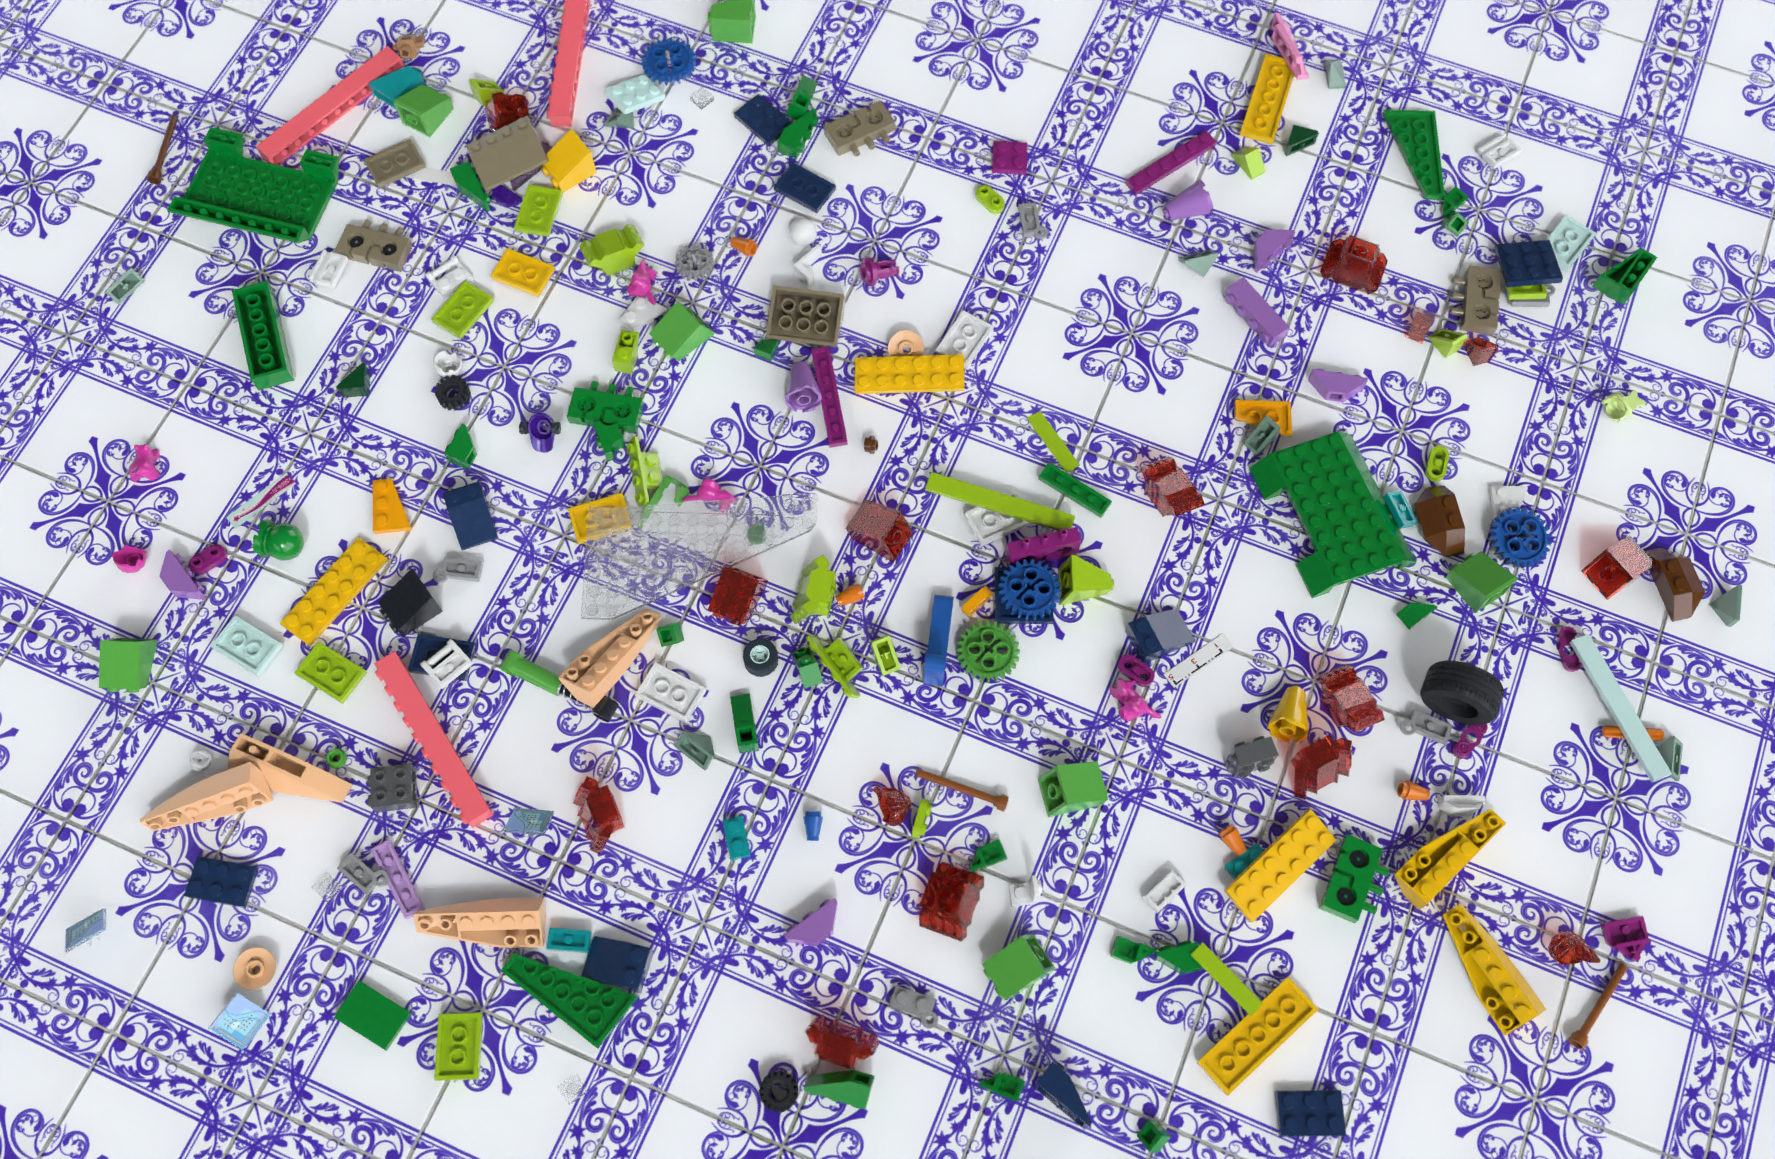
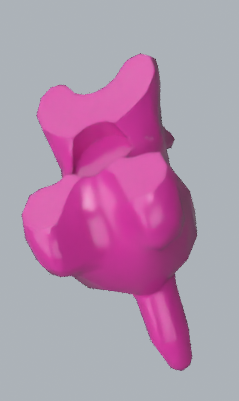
M642 259L637 271L634 272L631 278L632 281L628 286L627 292L630 296H647L649 302L652 305H656L651 292V281L656 279L654 275L658 274V272L648 266L646 267V261Z
M147 444L134 445L136 457L129 466L128 471L131 481L138 482L143 477L148 478L150 481L156 480L160 474L155 468L154 462L159 458L160 451L158 449L151 450Z
M710 478L702 480L696 495H688L683 498V502L702 500L717 503L720 507V512L723 514L730 508H733V502L737 503L739 501L728 491L721 490V487Z
M1118 679L1117 687H1110L1111 695L1122 704L1118 711L1122 719L1132 721L1134 718L1140 717L1145 713L1153 718L1160 719L1162 717L1150 708L1144 698L1134 690L1133 685L1136 680L1125 681Z

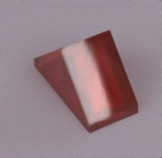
M1418 308L1405 337L1422 344L1436 314Z
M1481 337L1466 340L1463 343L1473 366L1490 362L1499 349L1497 344Z

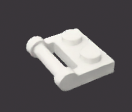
M455 255L451 256L449 261L431 273L427 272L424 274L444 299L454 293L464 281L469 283L473 280L472 275ZM453 266L456 267L455 269H453L452 271H450L449 273H447L446 275H444V276L441 277L440 279H438V280L435 279L436 277H438L439 275H441L442 273H444L445 271H447V270L450 269L451 267H453Z
M452 639L447 641V645L430 659L420 663L422 668L441 689L445 688L473 664ZM452 650L454 651L449 657H447L434 669L431 668L443 657H445L449 652H451Z

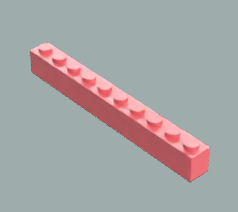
M591 0L564 1L565 13L561 17L560 41L557 42L558 54L555 55L556 68H553L554 81H551L552 95H549L550 108H547L546 112L551 126L572 127Z
M388 46L379 51L374 57L366 61V63L255 146L261 157L270 164L280 165L371 95L372 91L369 87L371 81L404 68L401 57Z
M394 651L375 662L374 665L377 668L374 671L380 681L384 680L386 683L384 689L389 697L393 695L396 700L393 704L397 711H402L405 715L402 720L408 728L412 727L414 731L411 734L417 744H422V754L427 760L430 758L433 764L430 767L436 776L440 775L442 778L440 784L445 792L449 791L452 797L449 799L455 808L459 807L462 813L459 816L465 825L468 823L474 828L494 815L398 654Z

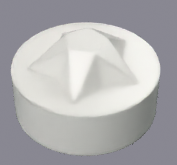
M205 750L193 752L189 761L191 768L196 771L206 770L211 764V755Z

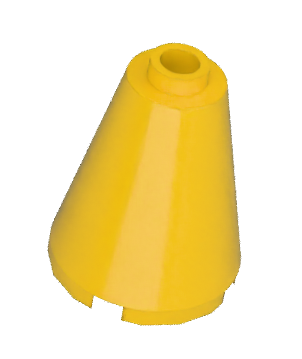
M1291 686L1285 690L1268 722L1267 729H1270L1271 736L1278 740L1290 742V739L1296 740V742H1301L1308 736L1306 693L1299 686Z

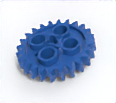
M672 37L669 41L664 38L663 42L657 39V44L652 42V47L647 46V51H643L644 56L641 57L644 74H647L649 79L652 78V82L658 80L659 85L665 82V86H667L668 82H671L672 86H674L675 81L681 84L680 79L686 81V76L691 77V72L695 71L696 56L694 50L690 48V44L686 45L685 41L680 43L679 38L676 41H673ZM666 51H669L672 72H669Z
M1519 507L1509 508L1506 512L1499 513L1500 516L1495 517V522L1490 524L1494 529L1488 531L1489 534L1493 535L1488 540L1494 542L1490 548L1497 549L1494 555L1500 554L1499 560L1506 559V565L1513 562V568L1520 565L1522 569L1541 562L1540 559L1546 557L1544 553L1550 551L1546 546L1552 544V542L1547 540L1552 535L1546 533L1550 527L1543 526L1546 520L1540 521V514L1533 516L1534 510L1527 513V507H1524L1521 511ZM1507 525L1511 527L1512 532L1508 530ZM1526 525L1530 527V531L1526 529ZM1528 543L1532 545L1533 550L1529 548ZM1510 544L1514 546V551L1510 548Z
M1024 559L1022 565L1018 561H1016V567L1009 565V571L1004 570V576L1000 577L1001 583L998 586V589L1001 590L998 595L1003 597L1001 598V603H1007L1005 609L1012 608L1011 615L1017 612L1019 619L1022 615H1025L1026 620H1028L1029 616L1036 620L1038 614L1041 618H1044V612L1050 614V608L1055 609L1056 603H1059L1060 597L1058 596L1061 595L1062 591L1059 589L1061 583L1057 582L1059 576H1053L1054 569L1048 571V564L1042 567L1041 561H1039L1036 565L1034 564V559L1031 560L1030 564ZM1033 575L1035 579H1028L1026 576ZM1012 586H1019L1021 589L1016 591L1012 589ZM1039 589H1046L1048 593H1041ZM1031 600L1033 604L1028 605L1024 601Z

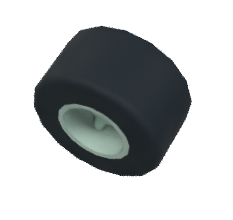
M766 639L752 640L743 650L742 657L745 668L754 676H768L778 666L779 658L776 647Z

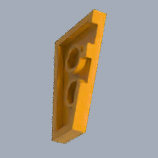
M1235 400V420L1258 426L1267 415L1281 427L1278 434L1291 438V402Z
M373 480L374 534L412 530L393 480Z

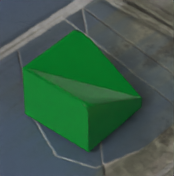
M1451 211L1441 223V226L1458 237L1469 222L1458 212Z
M762 339L754 348L755 355L772 361L779 347L778 341Z
M679 622L656 628L661 647L684 641Z
M1150 1119L1136 1135L1148 1151L1154 1153L1160 1152L1171 1138L1158 1121Z

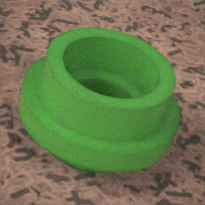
M333 749L329 751L326 757L327 764L335 769L341 768L347 761V754L342 749ZM340 756V760L335 762V758Z

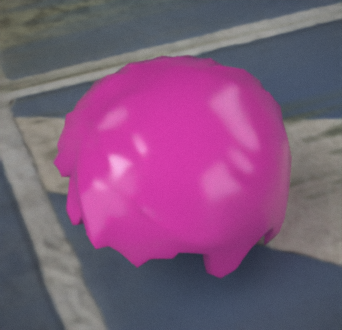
M125 545L122 550L114 552L112 557L119 570L126 574L135 573L144 567L148 551H144L143 548L138 549Z

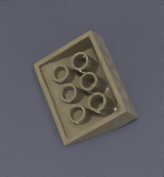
M529 116L520 118L466 145L469 156L486 192L549 162L538 132Z
M773 286L765 338L837 347L845 309V295Z

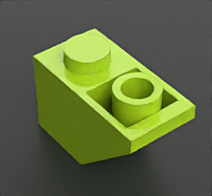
M621 329L612 357V363L616 372L633 374L637 361L639 332Z

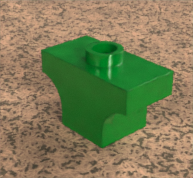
M600 420L594 422L593 424L598 435L595 438L598 448H603L608 462L614 460L616 451L626 447L618 424L604 425Z

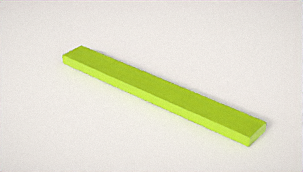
M931 472L925 491L1056 531L1072 528L1075 520V515Z

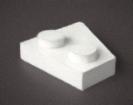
M636 297L619 319V323L636 332L644 325L654 322V318L662 314L665 316L668 310L657 303L652 305L646 297Z
M1491 486L1489 488L1493 522H1495V517L1500 516L1499 513L1506 512L1509 508L1521 507L1528 489L1527 486Z

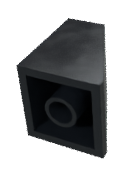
M413 569L408 571L378 601L382 607L379 610L385 620L387 618L390 619L392 623L389 626L395 634L399 632L402 637H405L443 612Z

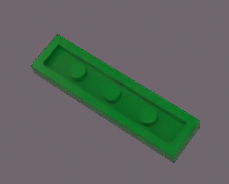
M1051 463L1047 464L1038 477V480L1102 518L1112 503L1110 499Z

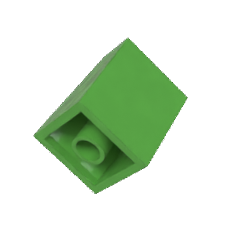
M727 0L711 6V12H708L707 20L710 23L709 34H712L713 41L753 43L756 21L754 0Z
M423 84L394 100V105L402 123L428 137L433 135L454 109L451 98L448 95L441 94L434 88Z
M677 301L649 334L654 338L652 341L659 348L662 346L665 350L663 353L668 358H675L680 361L712 337L715 332L692 309Z
M1482 551L1476 555L1471 553L1464 558L1465 562L1461 564L1455 563L1449 568L1450 572L1446 576V579L1475 613L1503 596L1518 580L1516 576Z
M114 638L100 640L99 688H107L108 692H118L120 689H126V692L136 693L139 692V689L147 688L157 639Z
M1098 761L1057 765L1038 778L1048 817L1097 807L1109 800Z
M1034 934L1020 936L982 963L984 974L989 980L993 981L996 986V993L1004 1000L1013 998L1056 970Z

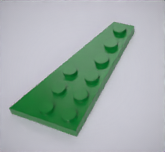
M1384 110L1382 115L1425 200H1443L1445 192L1435 111Z
M513 954L500 970L597 1049H599L639 998L638 995L517 954Z

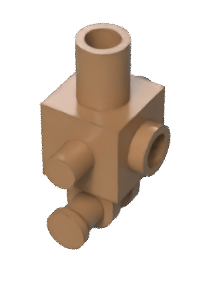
M416 34L399 36L396 38L397 44L392 45L393 50L399 51L401 58H416L420 48L424 47L425 37L424 35L416 37Z

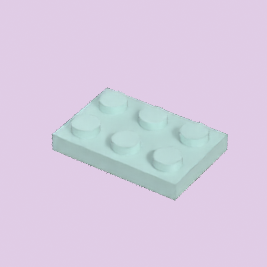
M645 74L604 89V95L624 114L665 100L666 95Z
M1565 215L1546 240L1551 242L1559 267L1567 272L1597 233Z
M235 615L210 647L259 677L283 645Z

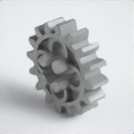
M692 244L691 248L686 245L685 251L679 250L680 255H676L675 265L677 272L681 273L683 278L687 276L688 280H691L694 277L695 281H697L698 277L704 279V274L710 275L709 270H713L714 259L711 251L708 252L707 247L702 249L701 244L698 247ZM693 254L696 256L697 270L693 268Z

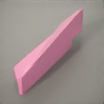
M1275 13L1271 24L1273 30L1271 39L1297 80L1308 79V72L1289 24L1279 13Z

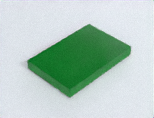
M358 981L333 1018L387 1051L412 1013L363 982Z

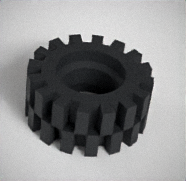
M451 375V378L445 376L446 380L441 378V384L437 382V388L434 390L440 405L450 411L452 408L454 411L458 410L457 407H460V409L464 408L462 404L467 405V400L470 401L471 392L465 380L461 379L458 375L457 377ZM459 389V393L456 396H446L449 390Z
M777 1071L771 1072L768 1076L764 1077L763 1082L760 1084L759 1094L763 1105L767 1109L776 1113H782L790 1110L795 1105L799 1089L791 1075L787 1072ZM777 1083H782L787 1087V1095L782 1100H775L771 1096V1088Z

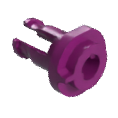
M871 257L862 258V263L860 264L862 281L868 286H875L877 279L889 278L893 275L894 277L898 276L899 266L894 267L896 259L874 262Z

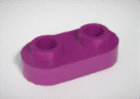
M212 545L193 556L189 560V568L197 575L205 574L225 562L228 553L222 545Z
M1124 655L1120 658L1118 669L1123 675L1132 681L1136 680L1135 683L1141 687H1148L1152 684L1155 675L1150 667L1132 655ZM1129 664L1131 668L1127 669L1124 665ZM1140 676H1146L1147 680H1142Z

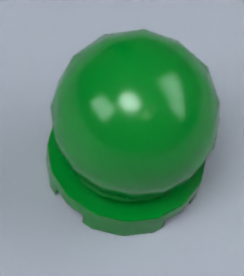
M266 519L261 520L257 525L260 529L258 535L253 536V551L258 553V557L267 558L271 555L275 559L286 561L298 557L302 552L305 542L303 534L296 526L288 523L276 525L274 521Z

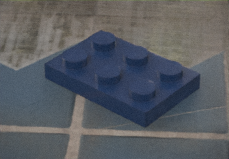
M759 94L734 112V118L768 147L780 138L786 127L792 124L788 118Z
M792 162L774 185V191L815 213L819 212L836 190L835 184Z
M418 634L408 671L410 673L429 675L420 663L424 660L427 661L446 646V642L450 638ZM452 639L472 661L476 648L475 642ZM452 650L451 652H449L445 657H443L431 668L434 669L442 661L449 657L454 651ZM470 667L455 678V680L467 681Z
M197 856L184 896L191 899L246 908L259 868Z
M1341 1090L1275 1091L1279 1137L1346 1136Z

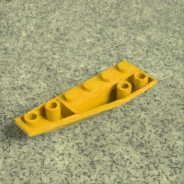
M1489 809L1421 847L1394 874L1403 895L1418 910L1426 906L1507 823L1492 809Z
M1461 903L1443 914L1476 995L1504 1036L1546 1010L1543 1003L1508 956Z

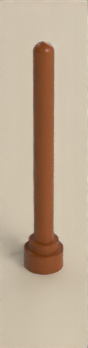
M921 769L916 771L917 777L993 803L997 810L1004 812L1009 796L1004 794L994 796Z
M1625 963L1619 964L1580 1030H1576V1032H1572L1568 1041L1577 1049L1584 1050L1589 1043L1588 1033L1628 969Z

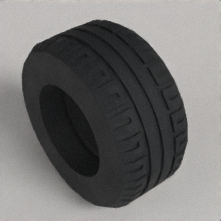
M1451 660L1439 661L1428 668L1420 690L1423 703L1433 712L1447 719L1469 725H1485L1493 721L1498 715L1505 693L1502 683L1490 672L1472 664Z

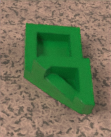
M1457 186L1443 198L1444 217H1447L1451 211L1457 210L1468 201L1469 197Z
M1411 602L1399 611L1396 616L1410 630L1438 607L1431 604Z
M1000 839L977 849L976 857L970 867L971 872L987 868L1008 859Z
M1117 936L1110 957L1132 964L1156 953L1157 949Z
M998 1073L988 1080L979 1082V1087L1015 1102H1019L1025 1085L1024 1080L1006 1073Z

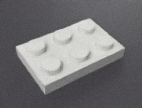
M963 310L936 348L935 354H964V369L967 370L993 332L994 326Z
M1015 490L1006 494L1019 498ZM976 507L964 514L981 547L1032 524L981 507Z
M655 662L635 696L687 724L707 690L705 687Z

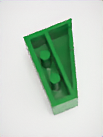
M1641 248L1618 265L1613 266L1609 271L1602 273L1592 287L1624 305L1658 257Z

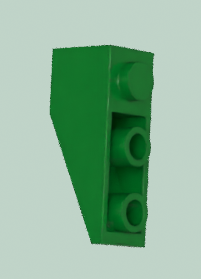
M802 75L786 115L797 120L806 113L818 82Z
M811 109L783 130L777 142L778 153L796 159L800 153H803L806 141L811 138L813 127H816L819 118L817 117L816 109Z
M468 161L449 168L459 192L487 212L491 211L489 207L491 200L487 193H483L485 189L481 180H477L479 175L475 167L472 168Z
M750 693L731 696L739 753L759 750Z
M857 1070L809 1075L803 1091L809 1092L812 1095L829 1098L835 1102L849 1104L854 1108L866 1109L875 1076Z

